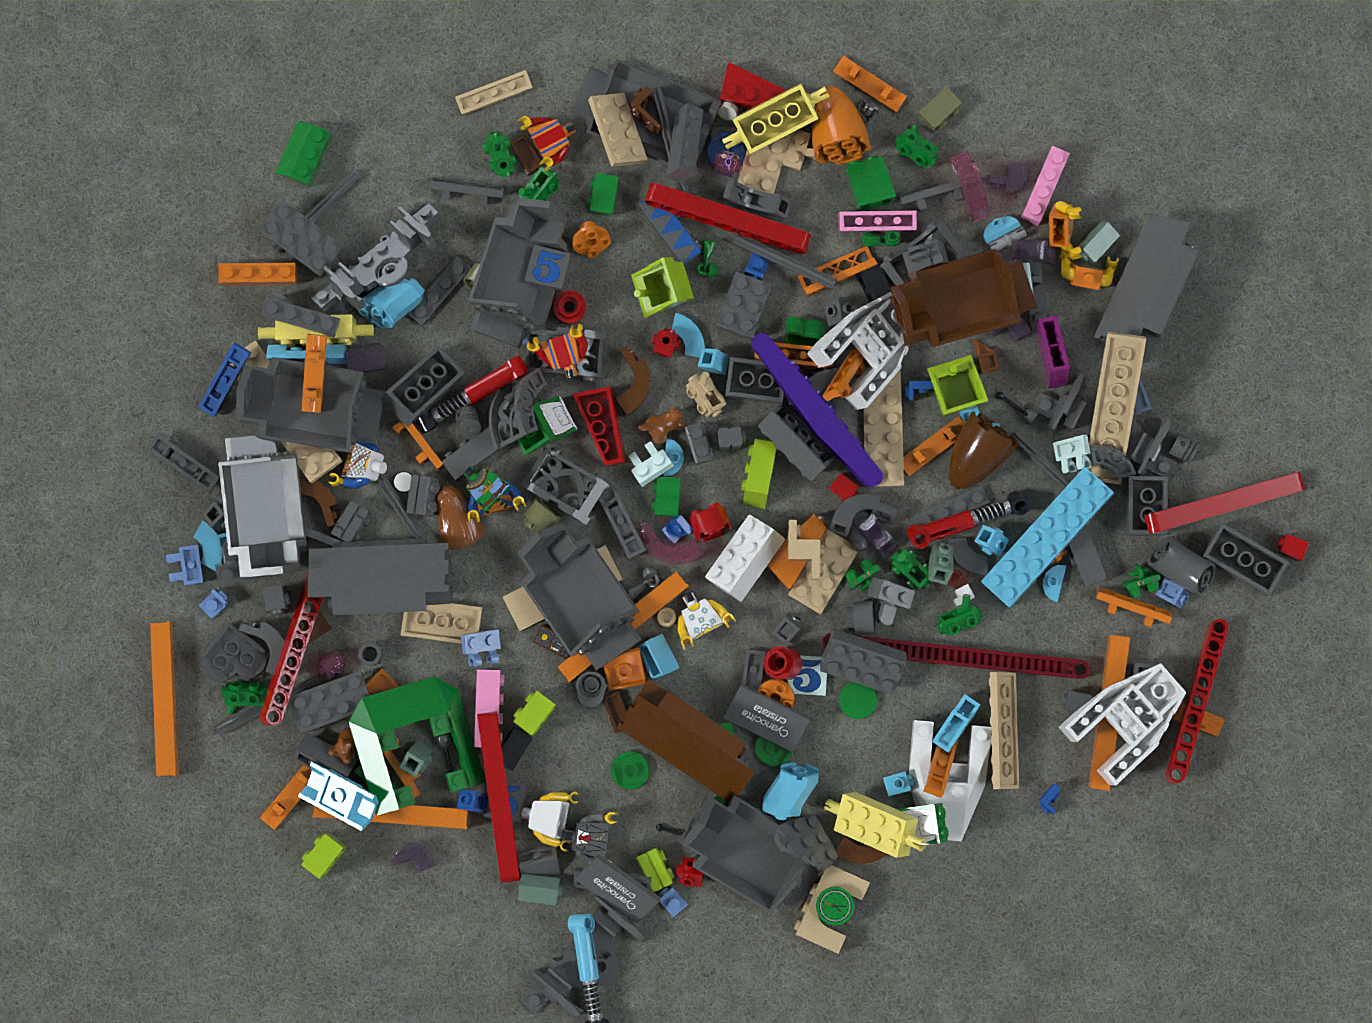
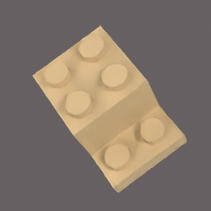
M789 520L788 561L811 562V581H819L824 573V564H820V557L824 556V544H820V540L797 539L800 538V525H797V520Z

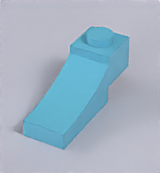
M964 694L932 742L949 753L981 708V704Z

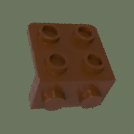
M646 86L644 89L640 88L634 94L635 98L631 102L632 115L638 121L642 120L645 122V127L650 133L659 135L661 133V125L643 109L652 99V90Z

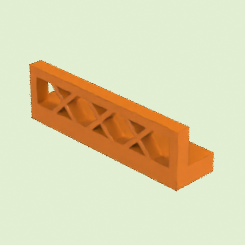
M865 246L815 269L820 272L825 268L835 270L831 277L837 280L836 284L877 265V262L872 257L869 248ZM866 252L869 260L862 263L855 261L858 254ZM844 260L852 263L851 267L844 271L838 269L840 262ZM798 275L806 297L828 288L817 282L806 286L803 280L805 277Z

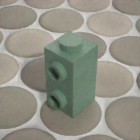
M1099 222L1078 245L1081 248L1079 255L1082 256L1080 258L1082 261L1095 263L1118 239L1120 235L1109 222Z
M935 541L929 553L928 580L947 585L953 573V546Z
M417 740L405 755L399 768L414 777L420 772L424 773L434 758L431 756L434 749Z
M522 873L518 901L556 905L557 899L562 897L563 887L559 886L560 878Z

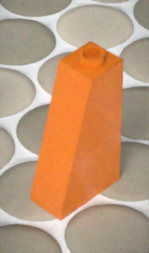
M813 514L800 526V538L797 539L820 540L827 529L825 526L827 524L820 515L816 517ZM787 538L767 567L789 590L807 562L788 561Z

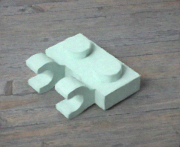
M1080 435L1053 443L1056 461H1061L1063 474L1076 472L1077 469L1080 470L1084 467H1092L1091 460L1086 455L1091 453L1087 435Z
M651 441L644 446L652 457L643 463L635 452L629 455V458L635 465V468L631 471L642 487L674 466L665 451L662 449L658 452Z

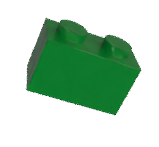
M596 173V177L591 179L590 189H593L592 197L588 196L587 201L590 213L613 217L619 184L618 176Z

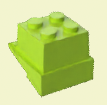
M663 257L631 275L636 289L634 295L639 299L644 318L694 299L683 262L674 261L673 257Z
M971 355L927 368L943 417L988 402Z

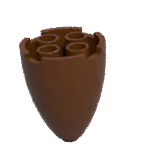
M974 411L971 412L956 439L950 459V485L957 490L974 486L989 477L1010 458L1020 445L1013 435L1008 436V433L1002 429V426L995 425L993 427L992 423L996 422L981 413L976 416Z

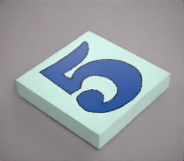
M800 655L802 660L801 671L794 679L788 680L787 684L791 686L794 694L825 696L827 673L820 671L822 657Z

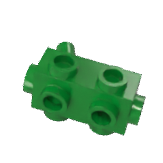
M912 125L911 130L907 128L903 134L899 133L894 141L897 144L896 149L900 151L902 156L916 161V164L920 167L927 169L929 166L933 167L939 158L936 156L939 148L918 135L919 126Z
M492 131L484 137L486 143L482 144L485 154H490L491 161H488L491 172H496V175H501L502 178L510 176L512 174L511 171L515 170L513 165L517 163L514 154H509L508 147H511L508 136L504 137L502 131ZM501 162H506L505 166L500 167L499 164Z
M540 167L534 173L529 183L524 188L519 189L518 197L547 201L549 195L555 193L559 188L558 174L552 169L545 171L543 167Z
M904 549L902 552L898 550L891 557L894 560L891 563L893 565L892 571L899 577L903 575L907 579L905 583L911 589L917 588L919 590L921 587L925 589L932 582L928 580L929 566L925 563L921 565L916 560L918 556L909 549L907 551ZM916 573H920L922 575V578L920 580L915 579L914 576Z
M963 594L962 605H958L956 609L937 616L939 623L936 626L940 635L945 634L946 637L949 635L953 636L963 629L973 628L977 623L982 622L983 614L980 607H976L973 602H970V595Z
M227 682L226 686L221 687V698H224V705H229L226 712L233 715L236 707H263L269 688H265V684H260L259 682Z

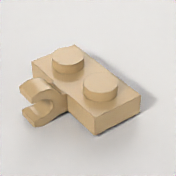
M800 130L791 133L782 166L800 171L804 157L815 160L813 149L807 148L811 137L810 133Z

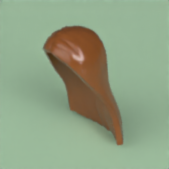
M453 485L444 486L436 496L439 543H448L449 549H463L481 539L484 535V530L481 522H477V518H472L471 523H469L467 516L469 501L462 490Z

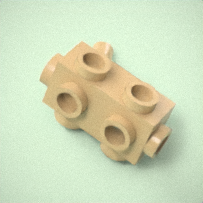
M703 372L700 376L697 373L688 379L689 383L686 385V392L691 399L694 398L697 402L699 413L705 414L706 417L712 415L713 418L721 414L726 402L723 395L714 386L709 373Z

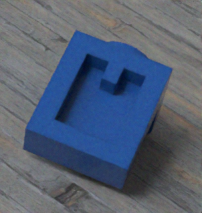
M752 252L744 274L757 280H763L770 260Z
M909 381L908 386H905L904 389L908 402L913 401V390H916V394H928V390H932V382Z
M681 515L673 517L661 529V532L671 543H675L681 536L689 535L693 531V528Z
M1052 784L1038 800L1041 804L1039 807L1046 814L1049 812L1055 814L1057 812L1048 804L1050 801L1053 803L1060 796L1058 792L1061 789L1056 784Z
M460 790L457 808L485 814L489 796L475 791Z

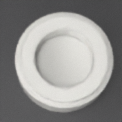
M723 102L718 110L719 116L725 120H733L738 113L737 106L731 102Z
M406 472L396 475L394 479L395 487L401 492L410 490L411 475Z

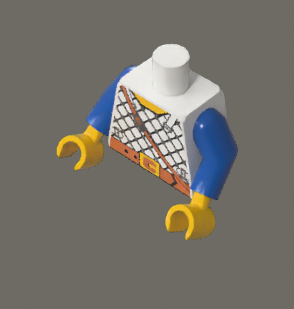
M356 441V444L351 446V450L347 454L341 475L344 479L340 478L336 473H331L330 476L337 477V481L329 483L332 486L343 484L345 487L358 489L369 484L370 481H376L379 473L383 474L387 470V465L383 462L384 456L378 453L379 448L376 444Z

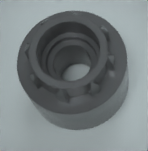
M874 601L854 602L853 606L846 608L848 631L855 632L856 635L876 634L877 625Z

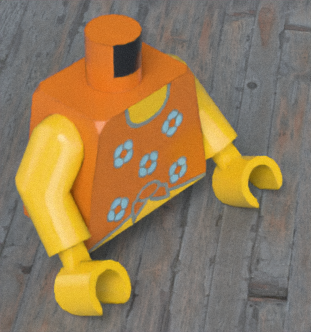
M1058 201L1053 205L1049 214V246L1061 247L1065 252H1069L1071 260L1081 258L1082 256L1079 255L1081 248L1079 246L1073 248V245L1070 243L1073 219L1081 218L1079 215L1081 208H1073L1072 204Z
M1063 249L1059 255V259L1062 260L1061 275L1068 283L1095 290L1111 285L1119 261L1118 258L1116 261H1110L1109 256L1105 270L1071 263L1069 252L1067 253Z

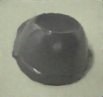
M586 671L579 676L575 683L579 702L587 707H596L601 704L608 687L602 674L597 671Z

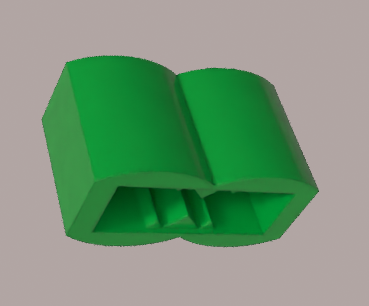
M787 317L784 343L814 346L824 336L825 323L818 320L806 321L799 317Z
M657 477V481L653 482V492L656 493V500H652V512H655V516L676 517L679 515L681 478Z

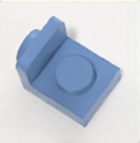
M1164 578L1156 596L1181 608L1188 601L1189 591Z
M213 589L212 593L199 604L211 619H214L229 604L226 601L228 596L221 589L219 591Z
M666 887L658 894L660 896L659 902L672 917L676 916L688 905L673 887L670 890Z

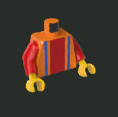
M523 116L518 120V122L522 121L525 124L520 127L521 130L528 128V132L543 158L540 165L543 163L547 165L544 169L545 171H548L552 166L564 160L570 146L567 137L576 132L571 122L561 127L557 119L553 120L548 117L529 118Z
M578 324L577 330L571 325L570 333L540 342L541 345H538V338L534 337V344L527 341V349L534 351L541 360L554 370L564 368L567 378L578 375L575 364L584 361L588 341L582 332L583 326Z

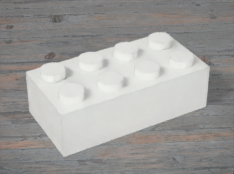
M748 515L705 578L742 602L783 544L785 538L773 528Z

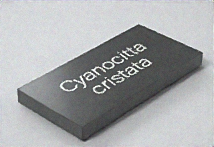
M743 684L738 688L724 715V719L791 752L794 751L810 721V717Z
M597 854L575 878L578 883L636 924L660 900L659 896L600 854Z

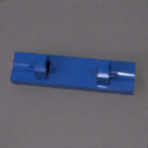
M237 342L232 344L198 406L200 409L212 417L217 416L252 352ZM232 363H233L234 365L237 366V368H234V367H232V366L229 365V364H232Z

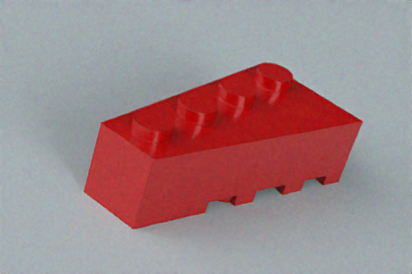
M728 62L720 100L722 103L731 102L737 107L751 109L786 90Z
M609 386L572 394L604 465L612 467L627 464L613 388Z

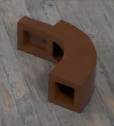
M624 347L620 350V353L630 366L634 374V380L631 388L618 397L616 401L625 415L629 416L645 401L650 387V375L644 358L636 361L638 357L633 349L628 350L627 347Z
M299 477L301 497L316 499L322 507L327 527H334L336 521H338L336 510L331 508L339 505L332 492L318 481L311 484L307 478Z
M844 836L835 848L840 858L857 864L872 863L887 855V853L871 846L856 845Z

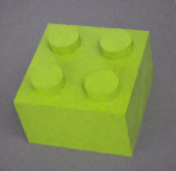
M536 691V693L531 692L525 700L527 702L524 708L520 707L514 714L516 719L513 722L532 736L537 733L557 706L539 691Z
M330 833L320 834L313 843L316 845L313 850H308L301 858L303 860L301 865L319 879L325 877L347 848Z

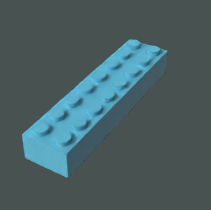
M1084 467L981 582L1009 608L1012 607L1115 492L1087 467Z

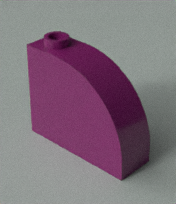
M1053 316L1038 319V342L1048 389L1067 386L1070 366L1058 318Z

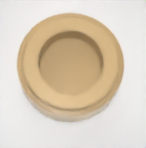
M663 608L658 612L657 620L660 625L670 627L676 621V613L671 608Z

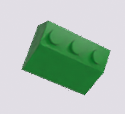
M297 121L275 174L311 188L332 139L331 132L313 124Z

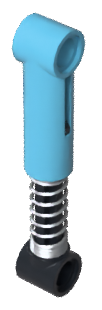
M572 914L568 919V928L574 936L580 981H583L582 983L585 985L584 991L586 990L585 996H587V999L585 1001L588 1002L586 1006H588L587 1011H589L588 1020L585 1023H609L603 1017V1012L600 1009L601 1005L599 1004L601 1000L598 999L600 995L597 993L599 991L597 989L599 973L592 934L595 926L594 917L591 914Z

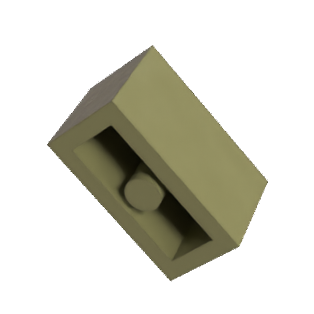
M945 87L919 111L918 117L933 132L936 129L940 131L947 124L946 120L950 116L954 118L961 111L959 107H961L962 102Z

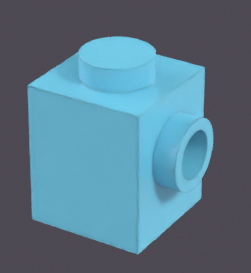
M702 348L698 367L712 374L726 375L730 356L717 349Z
M908 771L883 778L888 797L910 791L914 785L912 774L908 775Z

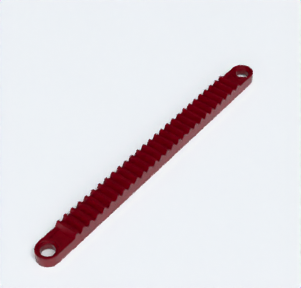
M831 633L826 634L822 639L824 650L826 648V640L831 636ZM858 636L906 652V661L1071 679H1084L1091 671L1089 664L1079 659ZM1078 664H1082L1086 668L1083 675H1078L1075 672V667Z

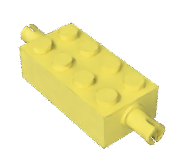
M800 83L734 117L733 121L737 127V132L723 138V143L732 141L725 145L727 150H729V148L743 142L751 154L819 119L814 108L815 104L830 98L828 92L820 95L827 91L825 86L809 94L806 92L803 84Z
M330 315L340 318V323L335 338L327 336V345L340 343V345L352 346V343H356L357 336H374V324L357 325L353 315ZM276 320L275 327H258V339H275L280 345H288L289 348H294L295 344H301L302 347H306L307 334L324 335Z
M857 792L843 794L841 803L832 799H828L825 803L829 807L824 806V809L837 815L834 831L893 857L909 856L911 847L918 851H923L926 847L922 845V843L926 844V840L915 836L919 820L916 817Z

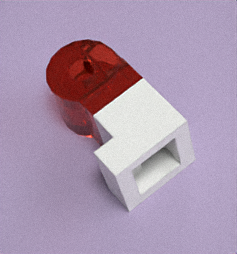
M953 569L948 585L953 588L958 597L953 600L957 607L962 605L963 594H969L970 600L974 599L975 596L963 574L959 570Z

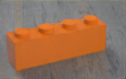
M219 263L218 283L221 286L298 285V266L296 263Z

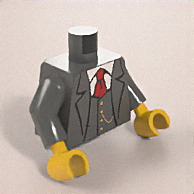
M610 812L608 814L592 813L581 818L580 823H575L574 831L564 829L562 840L572 842V850L576 851V856L586 865L597 854L605 858L609 824L618 822L613 821L611 816L612 814H618L617 812Z

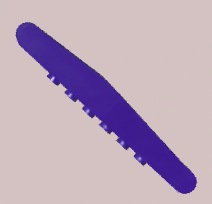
M759 333L754 336L751 341L752 349L764 363L814 436L865 486L874 487L879 485L883 480L882 471L860 446L861 441L857 436H852L848 431V425L836 417L837 413L831 405L827 406L823 401L825 398L822 394L811 387L812 382L806 375L802 376L798 371L800 368L793 360L790 362L767 334Z

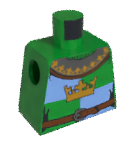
M470 466L463 473L470 480L466 488L485 513L511 487L506 481L485 467L478 473Z

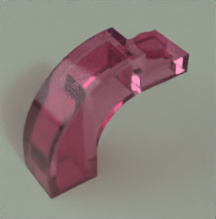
M968 151L951 156L950 162L959 179L964 196L965 209L971 222L988 217V201L975 161L971 159Z
M647 521L641 524V535L645 541L647 539L650 541L644 547L657 560L671 565H683L703 556L694 538L680 546H667L659 541Z

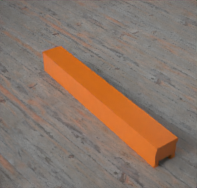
M675 572L635 604L639 612L634 616L635 620L630 624L636 630L685 591L689 585ZM578 654L569 657L558 668L570 683L588 669L592 663L585 654L582 656Z
M170 621L150 623L156 776H179L173 624Z
M1117 635L1108 637L1101 691L1125 680L1130 637ZM1105 717L1096 726L1088 787L1110 791V785L1096 771L1115 753L1117 731Z
M314 805L312 817L339 819ZM410 805L377 816L374 813L371 822L468 829L469 811L456 808Z

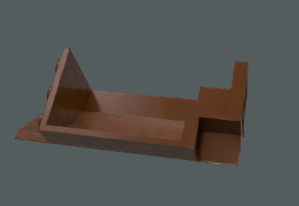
M996 249L908 273L909 282L890 287L892 296L889 299L894 306L898 326L902 329L905 346L928 340L932 347L1020 323L1022 312L1037 308L1022 261L1005 262L1003 255L999 254Z
M650 679L647 680L639 694H637L617 726L618 729L727 802L734 795L739 797L754 775L753 771L735 760L737 757L741 759L747 750L744 747L745 742Z

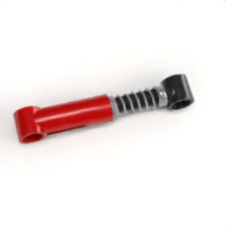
M520 355L513 357L505 362L503 366L465 387L461 395H456L457 397L455 398L452 397V400H447V403H443L442 406L439 405L438 408L435 407L432 410L429 408L415 422L422 434H426L437 428L439 422L444 420L446 416L449 417V414H453L454 411L457 412L459 408L467 406V404L470 405L472 403L474 405L512 381L524 377L529 373V370Z
M1013 491L1007 496L1006 500L1000 503L996 502L995 505L991 504L990 507H981V510L976 509L975 512L973 510H966L924 525L913 524L909 527L907 536L916 548L922 549L927 547L930 542L975 528V525L981 521L985 522L984 520L987 519L989 521L990 518L994 519L996 516L999 518V515L1004 516V514L1024 515L1030 509V502L1022 492Z

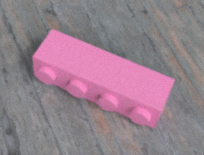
M1054 146L1051 147L1020 219L1036 226L1039 225L1070 153Z
M916 211L838 212L839 232L917 230Z
M477 670L474 747H481L477 714L497 711L499 725H503V713H500V705H504V694H500L501 686H504L505 675L501 674V670ZM500 732L501 741L503 742V732Z

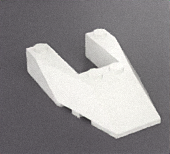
M891 292L851 312L824 335L807 353L820 368L831 365L852 342L868 361L870 366L851 386L852 393L850 396L845 397L854 410L867 408L901 369L902 359L909 349L908 345L905 346L902 329L898 326L895 309L889 299L892 296Z
M1160 663L1105 688L1074 712L1059 728L1071 742H1078L1104 717L1108 720L1126 743L1096 771L1109 785L1116 786L1158 746L1160 738L1167 730L1173 714L1176 713L1186 691Z
M914 720L909 774H912L914 781L911 791L915 806L943 803L946 811L945 824L949 831L948 840L962 841L986 784L992 728L970 726L968 764L952 763L942 798H939L933 794L923 792L932 762L931 750L934 722Z

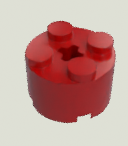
M719 502L708 506L709 509L704 511L698 509L691 513L692 517L688 521L693 528V533L698 543H701V539L707 542L724 535V530L727 528L729 531L732 530L733 527L724 506H720Z

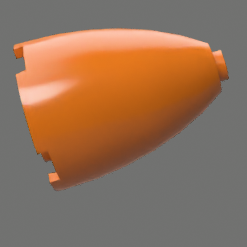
M835 86L825 87L827 91L820 95L828 92L830 98L816 104L815 110L819 119L812 123V144L815 160L822 165L826 162H836V165L860 160L863 158V153L871 150L865 124L857 108L847 95ZM842 148L846 150L847 154L845 157L843 156Z

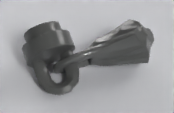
M863 101L859 110L862 115L868 117L864 124L869 139H872L874 118L879 117L880 109L871 101Z
M653 567L645 568L642 571V577L645 582L626 588V593L632 600L647 587L655 588L659 585L660 579L656 569Z

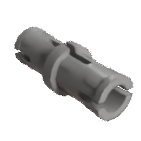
M1020 226L987 243L989 249L999 251L1007 246L1011 247L1012 243L1027 237L1026 232Z

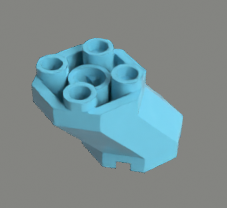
M404 278L400 283L390 287L378 286L363 298L367 306L358 310V313L369 322V325L374 324L375 329L379 327L393 328L399 319L420 304L425 290L412 278L410 280Z
M797 762L781 764L778 776L763 797L762 812L775 815V818L779 820L800 816L801 807L818 783L819 769L807 763H803L802 767L797 766Z

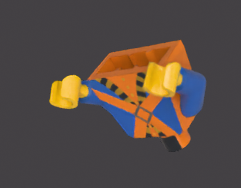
M504 480L511 487L486 513L473 496L470 495L468 521L471 523L472 518H477V522H480V517L513 507L518 511V505L524 504L526 507V503L518 489L508 480Z

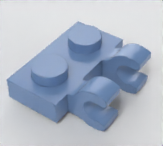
M198 544L179 547V553L166 555L168 564L181 561L182 572L169 574L170 582L183 580L185 586L204 583Z
M499 629L461 634L463 654H468L469 666H482V660L478 653L482 651L486 652V663H499V656L496 652V649H501Z

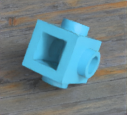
M983 525L974 542L982 547L981 551L990 556L993 553L1000 556L1009 539L1003 535L1004 531L994 527L992 529Z

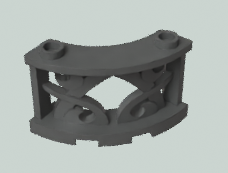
M944 219L939 222L934 220L926 226L928 230L894 255L891 252L883 258L884 262L880 265V268L885 270L896 286L904 284L905 282L902 278L907 277V282H909L908 270L902 253L908 251L907 249L911 246L924 245L919 243L925 238L927 240L932 239L933 234L938 230L946 239L944 247L949 262L971 256L968 250H964L945 225ZM948 244L951 246V248L954 250L956 254L946 249ZM900 261L902 266L897 267V269H906V273L899 275L892 264Z
M544 326L543 330H526L525 334H527V341L531 344H534L533 338L537 337L539 340L538 344L541 345L540 342L549 340V338H556L570 333V328L557 327L555 329ZM584 329L582 332L588 341L586 356L593 358L592 371H585L582 368L584 364L589 365V362L584 359V361L575 364L578 369V375L574 377H583V381L594 382L595 378H602V374H600L603 340H606V333ZM594 341L593 354L589 353V350ZM526 347L525 365L529 373L540 368L542 374L566 376L564 368L557 370L546 369L548 365L544 361L541 367H534L536 353L529 351Z
M540 368L527 374L521 382L515 385L509 383L502 387L494 396L489 412V428L491 441L495 449L505 447L539 430L535 421L532 401L536 398L538 392L547 386ZM514 404V406H513V408H512V410H511V412H510V418H509V417L507 416L508 411H509L510 407Z
M544 447L543 452L520 486L547 502L551 500L550 505L586 525L590 520L587 516L604 489H608L610 485L605 482L606 478L598 473L593 475L560 456L562 452L556 448L551 447L549 449ZM548 456L556 461L555 466H551L548 463L550 473H547L542 468ZM563 463L572 469H563ZM541 471L544 475L533 482L538 472ZM581 474L587 477L588 479L583 481ZM574 476L578 486V493L566 494L559 500L560 489L554 479ZM550 481L554 485V490L552 492L547 491V488L551 486L548 483ZM591 483H595L593 488H589ZM570 498H578V500L574 499L573 504H569Z

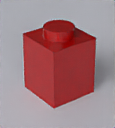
M842 473L837 476L828 488L829 491L843 501L859 494L856 491L859 486Z
M1286 534L1284 538L1280 537L1277 543L1278 553L1298 562L1302 561L1309 542Z

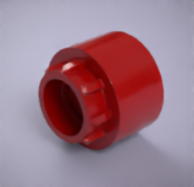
M563 291L554 300V314L558 321L565 325L578 324L586 315L585 300L576 291ZM569 303L575 305V310L570 313L564 309Z
M777 646L770 649L765 656L764 668L767 674L774 679L792 680L801 671V657L792 648ZM784 659V660H785V664H784V667L782 668V667H781V661Z

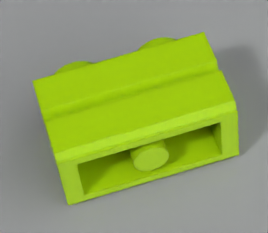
M655 848L636 857L644 876L652 877V892L673 883L672 879L675 876L671 868H666L664 861L667 859L663 850L658 851V848Z

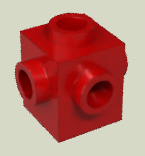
M664 328V330L660 329L658 334H654L652 344L655 345L653 354L672 359L674 351H678L681 342L678 340V334H675V330ZM668 340L669 343L664 344L663 341Z
M683 857L682 863L678 864L676 869V875L679 876L678 883L701 888L704 873L692 867L695 858Z

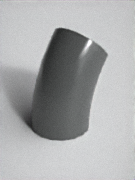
M1170 536L1161 540L1148 558V565L1197 596H1201L1207 591L1215 575L1216 566L1213 562L1191 551Z

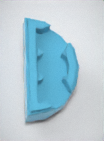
M1010 216L996 218L985 228L984 239L986 243H989L1021 225L1017 219Z
M668 438L666 440L665 453L674 466L664 472L663 477L671 476L678 472L684 461L683 450L680 445Z
M1066 565L1052 567L1045 573L1042 581V588L1046 596L1056 603L1058 602Z

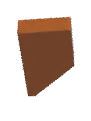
M973 339L981 374L1000 370L996 351L977 339Z

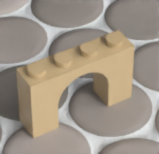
M831 865L826 870H819L817 875L820 877L818 884H813L810 890L812 897L809 902L805 901L802 908L804 915L802 919H797L794 929L797 930L796 935L839 954L846 935L821 923L816 911L817 897L826 888L836 886L845 889L851 896L863 900L870 882Z

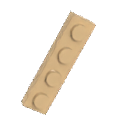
M526 70L458 95L455 99L463 116L532 90L533 87Z

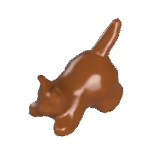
M671 406L668 412L647 418L645 424L639 425L638 429L642 431L648 430L653 437V442L662 444L666 442L667 434L670 431L681 430L686 427L687 423L681 420L682 412Z
M350 727L344 728L339 734L336 744L328 752L331 756L341 757L346 764L351 762L353 754H357Z

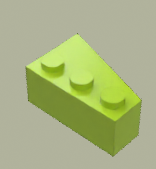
M755 438L754 445L749 446L748 456H751V461L746 462L744 473H747L748 477L747 480L743 479L741 490L745 491L742 505L765 509L777 449L771 441Z

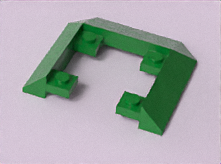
M435 676L361 698L348 722L368 791L375 794L378 799L375 811L376 816L416 804L410 785L393 790L383 757V752L399 748L394 729L429 719L434 737L451 733L461 769L445 774L450 793L486 782L476 748L474 747V741L459 691Z

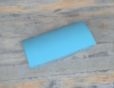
M663 634L651 638L636 647H639L641 659L653 681L680 668Z

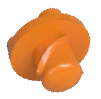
M591 221L582 223L579 231L572 238L574 250L581 255H587L589 258L596 257L598 253L604 251L611 244L609 232Z
M771 679L759 686L757 692L793 708L795 701L794 691L786 682Z

